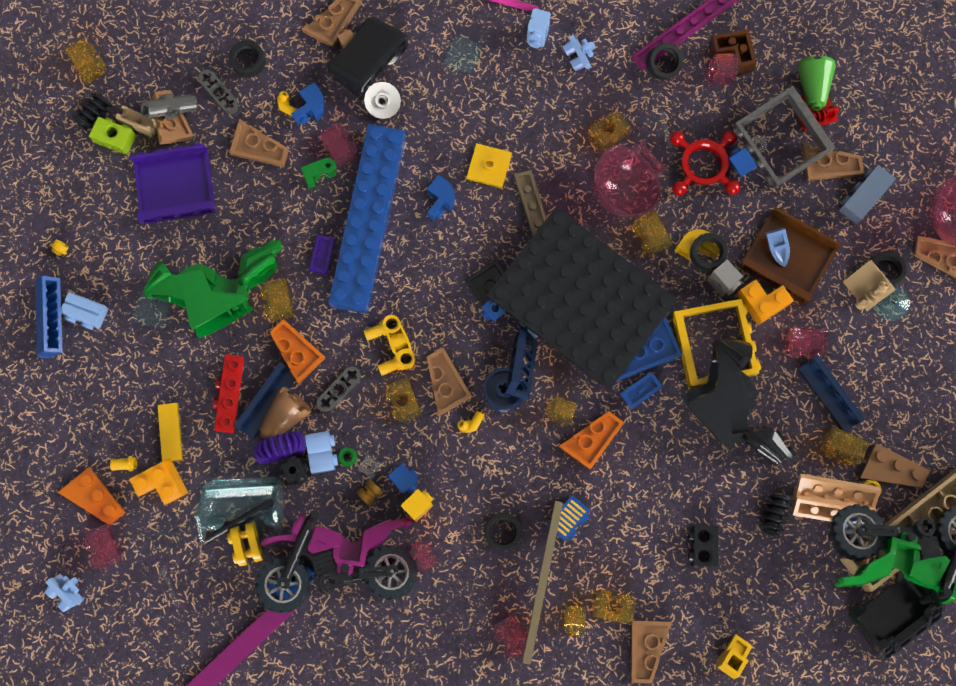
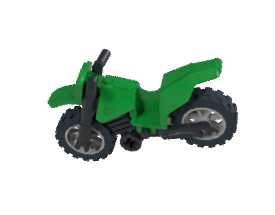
M860 504L849 505L839 510L832 517V523L829 524L828 528L830 529L829 539H832V546L837 548V552L841 556L845 555L849 560L861 561L876 555L873 561L857 568L854 576L836 579L834 582L836 587H860L890 576L892 568H896L903 572L904 578L931 589L928 595L919 598V602L922 605L935 601L941 604H949L956 600V523L954 522L956 520V507L942 512L935 519L936 524L930 518L922 517L907 524L905 527L883 525V519L878 517V513L875 510H870V507L866 505L860 506ZM855 518L856 526L849 519ZM845 524H847L852 530H845ZM950 525H951L955 530H953V531L950 532ZM854 541H858L860 547L853 544Z

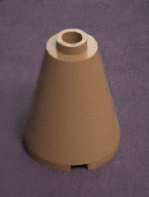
M286 387L279 389L259 428L261 431L260 435L264 439L287 432L312 412V410H308L310 408L309 405L296 393L289 394L288 391L290 389Z

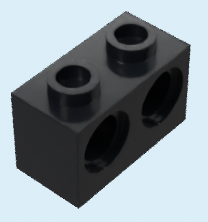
M692 526V530L688 531V541L691 542V550H688V562H691V566L718 567L719 527ZM700 531H704L707 534L705 542L700 541L698 538ZM700 551H704L707 554L705 562H701L698 558Z

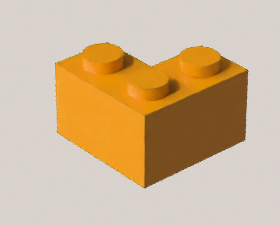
M757 280L743 287L736 294L739 299H742L743 304H746L747 311L757 325H760L794 302L783 285L767 295Z
M171 459L165 460L129 479L138 497L156 489L164 505L188 494Z

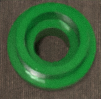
M345 447L339 451L338 461L342 466H353L357 461V453L354 449ZM346 454L351 455V459L349 461H346L344 459V456Z

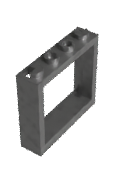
M794 86L745 116L733 126V132L736 137L742 139L745 144L744 148L746 147L749 154H752L757 168L765 173L766 182L770 186L773 185L774 188L835 149V146ZM787 99L822 151L778 179L743 127Z

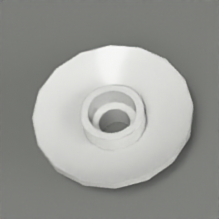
M378 82L368 88L365 93L364 103L367 111L372 116L386 119L397 113L400 108L401 98L393 85L386 82ZM379 99H384L385 104H379Z

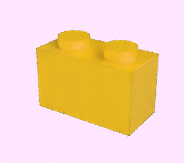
M417 489L401 507L417 522L433 507L431 503L433 499L425 490L421 492Z

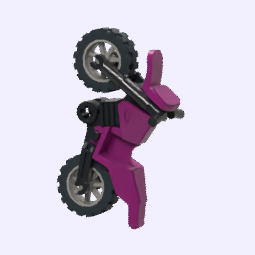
M313 511L309 514L305 521L306 514L300 513L290 530V535L274 536L261 542L262 547L277 543L294 545L290 555L267 562L257 575L255 583L257 598L271 612L280 614L292 612L299 608L306 600L310 590V579L305 567L300 564L301 556L309 560L315 578L318 577L319 579L317 589L323 595L331 594L342 583L365 582L369 591L376 595L377 598L388 601L397 600L410 592L417 580L418 569L416 568V561L402 547H396L395 545L383 546L375 550L365 563L367 552L382 544L391 530L408 527L412 521L408 517L382 522L363 531L360 540L349 542L341 533L320 526L314 527L316 525L315 520L319 517L318 511ZM387 558L396 559L394 565H390ZM384 560L386 566L378 567L377 565ZM399 562L403 565L404 570L398 569L397 564ZM277 572L279 579L278 581H275L269 578L272 574ZM405 573L403 581L396 574ZM293 575L296 577L298 582L290 583ZM392 578L399 584L398 586L391 588ZM325 579L332 583L329 589H327L326 585H322ZM381 580H388L387 587L383 586L379 582ZM268 582L276 585V588L270 592L267 587ZM298 585L297 592L294 595L288 588L289 586ZM278 590L280 591L279 600L271 596V594ZM283 592H287L292 598L282 601Z

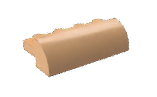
M800 474L797 487L794 486L792 514L794 516L832 522V517L839 510L849 505H866L870 507V510L876 511L875 507L879 498L880 488Z

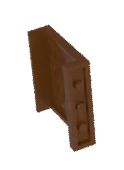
M774 207L739 268L776 289L783 285L793 299L806 305L811 300L815 288L842 244L835 237L821 233L819 228L805 224L803 219L789 215L785 209ZM782 227L786 230L790 246V256L785 267L776 262L772 256L765 235L766 232Z

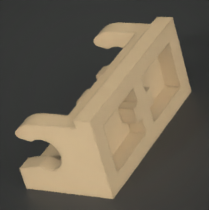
M123 105L122 115L117 113L115 117L120 125L127 124L133 128L132 130L154 138L157 132L156 118L143 117L141 113Z

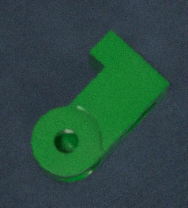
M324 158L301 167L308 188L316 187L315 181L325 177L331 178L336 175L337 166L332 158Z

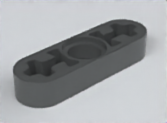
M211 70L201 71L198 79L203 88L225 113H236L239 109L237 99ZM205 76L210 77L213 83L212 86L209 84L208 81H205ZM218 88L224 90L221 96H215L214 91ZM226 98L230 103H233V108L227 106L224 101Z
M353 366L346 368L318 398L317 407L321 412H331L360 382L361 372L359 369ZM356 371L357 378L355 380L353 378L348 381L350 386L347 387L341 380L344 378L346 381L349 378L348 373ZM343 385L345 388L344 393L336 395L334 393L335 386ZM331 392L337 400L334 401L332 398L329 401L330 407L322 408V400L327 401L330 398L328 393Z

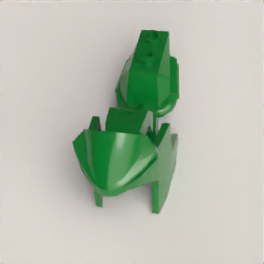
M272 240L261 248L255 247L248 250L241 257L237 279H227L203 264L188 266L178 275H174L169 271L164 262L157 261L149 273L144 294L148 299H159L186 308L190 328L196 330L198 338H202L224 328L253 310V307L248 305L249 292L257 285L262 284L277 270L278 265L274 256L283 249L280 240Z

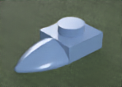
M782 227L766 232L765 235L772 256L776 262L785 267L790 256V246L786 230Z

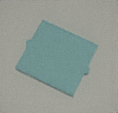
M454 36L444 65L453 67L456 71L461 70L472 74L483 45L472 42L470 39L466 40Z
M141 290L132 321L145 324L146 327L153 326L163 329L170 303L159 299H148L144 294V290Z

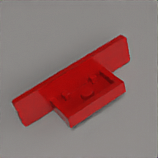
M226 354L220 378H216L215 389L218 390L217 397L213 398L212 408L215 409L216 414L214 431L234 433L244 357Z

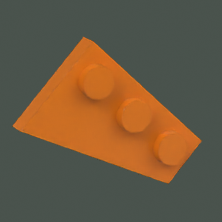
M284 319L270 331L273 341L298 385L325 359L321 352Z
M608 411L561 444L559 448L590 470L625 422Z
M90 467L58 492L108 525H111L126 513Z

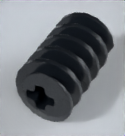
M92 92L91 96L93 99H86L88 105L82 103L83 110L76 109L79 116L71 115L73 121L87 133L86 127L93 128L91 122H96V116L103 118L101 111L108 112L105 106L113 107L100 93Z
M770 494L769 499L773 502L766 503V506L770 509L763 511L767 516L761 517V521L765 524H759L758 527L768 535L782 538L777 533L784 532L780 524H787L782 518L790 516L785 510L792 509L788 502H794V500L783 495Z

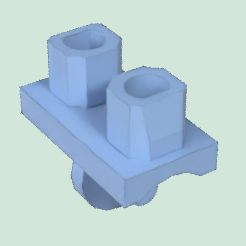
M574 35L570 36V41L563 46V49L568 57L575 52L577 53L578 57L570 61L573 69L577 71L584 67L586 69L592 68L585 54L587 53L589 57L594 55L592 52L595 48L594 42L588 43L586 39H583L581 41L583 46L581 47L578 39Z
M59 574L46 581L48 587L45 590V594L50 598L58 595L61 599L58 603V608L62 612L69 610L84 600L78 593L79 589L75 586L79 581L76 577L70 580L67 576L63 577Z

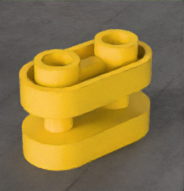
M254 522L245 524L246 530L241 531L240 527L237 526L230 528V533H227L230 545L233 544L234 552H232L233 561L235 564L238 563L239 567L248 565V558L253 557L254 562L264 560L257 527ZM245 538H248L250 550L247 551L243 540Z

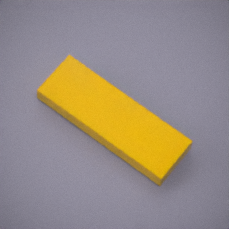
M178 403L158 405L162 462L171 459L172 462L183 461Z

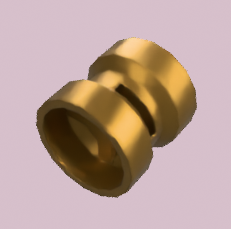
M369 479L366 482V486L360 488L356 493L368 506H371L374 503V498L380 497L384 492Z

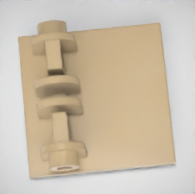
M872 260L843 281L857 299L855 306L866 311L896 290Z

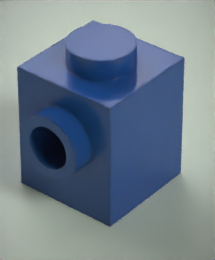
M737 147L730 152L729 162L739 177L758 167L746 147L742 149Z
M490 299L480 306L483 310L480 313L487 321L491 319L494 322L506 312Z
M403 463L388 475L404 495L406 493L410 495L418 488L417 484L419 482L416 478L419 475L412 467L408 470Z

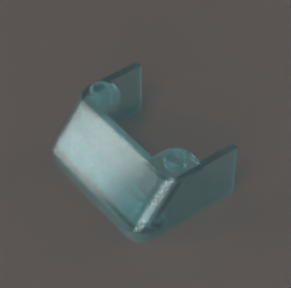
M277 477L207 482L203 486L195 514L200 542H204L207 530L219 529L224 525L225 519H236L270 498L274 500V505L255 517H263L266 525L275 527L276 536L281 535L284 519L282 480Z

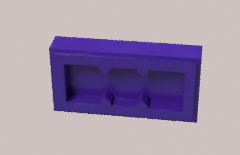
M317 234L309 272L328 275L336 238Z

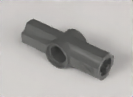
M165 94L159 99L142 101L140 105L141 114L146 118L165 116L167 119H171L180 113L195 111L197 109V99L191 94L175 97L172 94Z

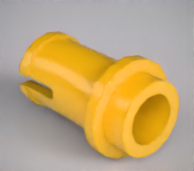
M132 456L111 459L110 468L112 471H133V469L137 468V459Z

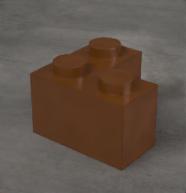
M749 29L712 35L709 42L712 62L719 61L715 59H732L731 64L734 75L751 73L757 62ZM717 55H734V56H717ZM716 57H733V58H716Z

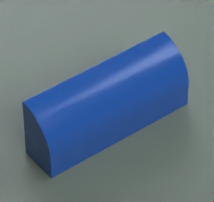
M41 276L35 279L37 356L48 359L63 353L60 278Z

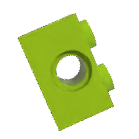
M98 117L89 137L94 143L128 155L137 135L132 130L133 128L127 124L119 125L111 118L105 117L103 119ZM117 132L114 137H111L112 133Z

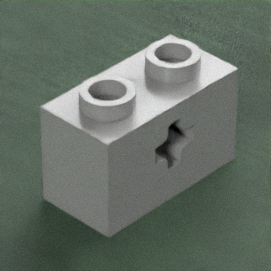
M727 259L712 272L707 282L721 297L725 294L729 296L741 284L739 281L743 275Z

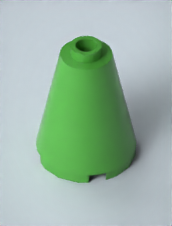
M810 56L798 63V73L806 105L813 111H819L826 106L836 69L835 60L827 56H821V59H815V56Z

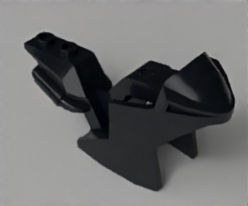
M715 339L711 343L713 350L707 383L683 394L681 399L688 409L729 451L732 450L734 443L746 442L772 464L778 465L784 458L794 465L798 462L794 458L796 456L795 452L790 446L786 447L783 443L785 438L779 430L775 431L769 426L749 427L747 424L749 409L754 407L757 389L752 379L743 373L741 369L752 358L753 347L751 343L736 339Z

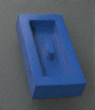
M651 371L620 393V396L632 410L662 389L663 386Z

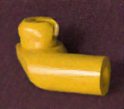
M282 91L277 97L279 110L292 116L291 113L296 111L297 108L290 105L288 93Z
M476 411L472 420H460L457 427L463 433L476 431L485 415Z

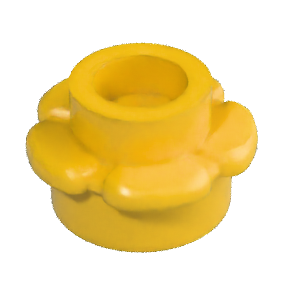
M56 239L54 243L50 244L52 247L51 251L56 255L62 256V254H67L69 246L62 241Z

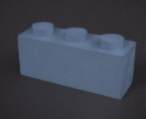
M880 165L874 170L870 168L863 176L866 178L863 183L859 181L852 189L853 195L851 197L847 195L840 203L843 206L839 211L856 225L896 180L894 176Z

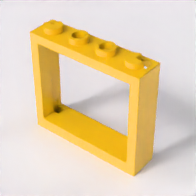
M742 299L675 311L672 314L678 346L682 353L681 359L688 389L706 384L708 377L697 379L683 317L736 308L743 341L751 343L753 347L752 358L749 361L750 369L742 370V372L749 377L759 374L761 365L759 359H756L755 356L756 344L751 339L752 327L750 322H747L746 304H743Z

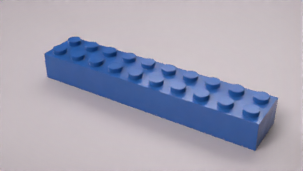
M368 124L328 302L331 308L368 314L406 141L405 130Z

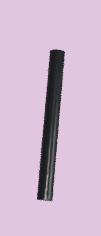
M270 498L204 536V542L206 544L229 532L230 528L237 527L275 505L274 500Z

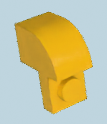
M701 229L688 232L680 241L675 251L691 261L690 248L694 240L700 235L710 232ZM704 242L698 247V250L714 260L720 252L719 248L712 242Z
M735 634L725 651L719 656L716 667L732 679L739 678L749 661L746 657L753 646Z

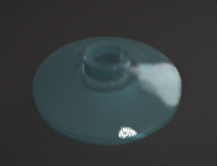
M899 286L895 288L894 292L873 307V310L880 318L887 321H897L908 313L910 300L905 290ZM890 298L895 299L896 303L892 304Z

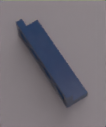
M520 326L514 339L505 393L528 400L531 392L538 341L527 338L528 328ZM525 344L532 346V349L526 350ZM523 357H526L530 363L524 364ZM522 370L526 373L527 377L522 378L520 376ZM521 384L525 392L517 390V386Z
M819 355L797 369L843 433L865 420Z
M279 362L234 425L252 439L259 433V428L281 387L290 389L295 382L292 373L285 365Z

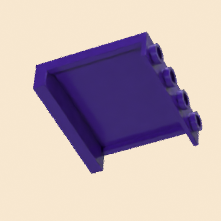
M194 143L188 147L176 146L170 150L157 149L151 153L139 152L136 155L130 156L134 163L139 204L137 219L142 225L216 213L209 154L205 144Z

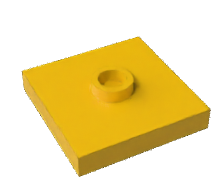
M476 143L466 179L502 189L512 152Z

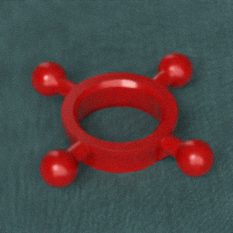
M733 130L725 131L719 143L702 139L689 144L681 131L671 133L670 142L676 146L680 145L685 150L681 163L686 177L682 181H677L673 184L672 191L675 195H684L687 191V186L691 182L703 186L721 182L725 185V190L730 195H735L740 191V184L736 180H729L725 176L729 166V158L724 148L736 142L737 137ZM701 149L713 152L720 161L719 172L710 178L696 176L690 170L688 164L689 156L693 152Z

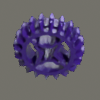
M297 431L271 436L253 446L254 458L259 464H266L300 455V453L307 449L306 440L302 432Z

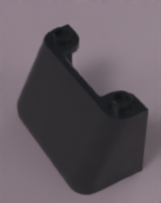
M368 17L363 22V27L338 56L336 58L333 57L327 64V67H329L328 75L360 100L364 99L365 91L369 86L373 85V81L394 57L397 58L399 52L403 54L408 48L407 35L375 17Z
M902 571L895 575L896 580L893 586L866 606L864 604L853 605L848 613L849 619L882 661L891 658L938 622L945 613L946 604H941L938 601L922 605L919 602V598L928 595L931 589L904 578Z

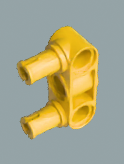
M388 315L378 325L363 330L367 341L381 335H387L392 352L395 354L392 360L377 365L381 376L397 369L398 371L408 370L415 365L411 344L397 316ZM395 321L397 326L394 329H389L387 324ZM404 356L412 358L408 364H403L401 359Z

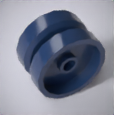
M502 367L495 369L488 374L484 381L483 395L485 402L496 412H512L520 407L524 400L501 393V389L507 386L510 368ZM521 384L517 386V390L525 392Z

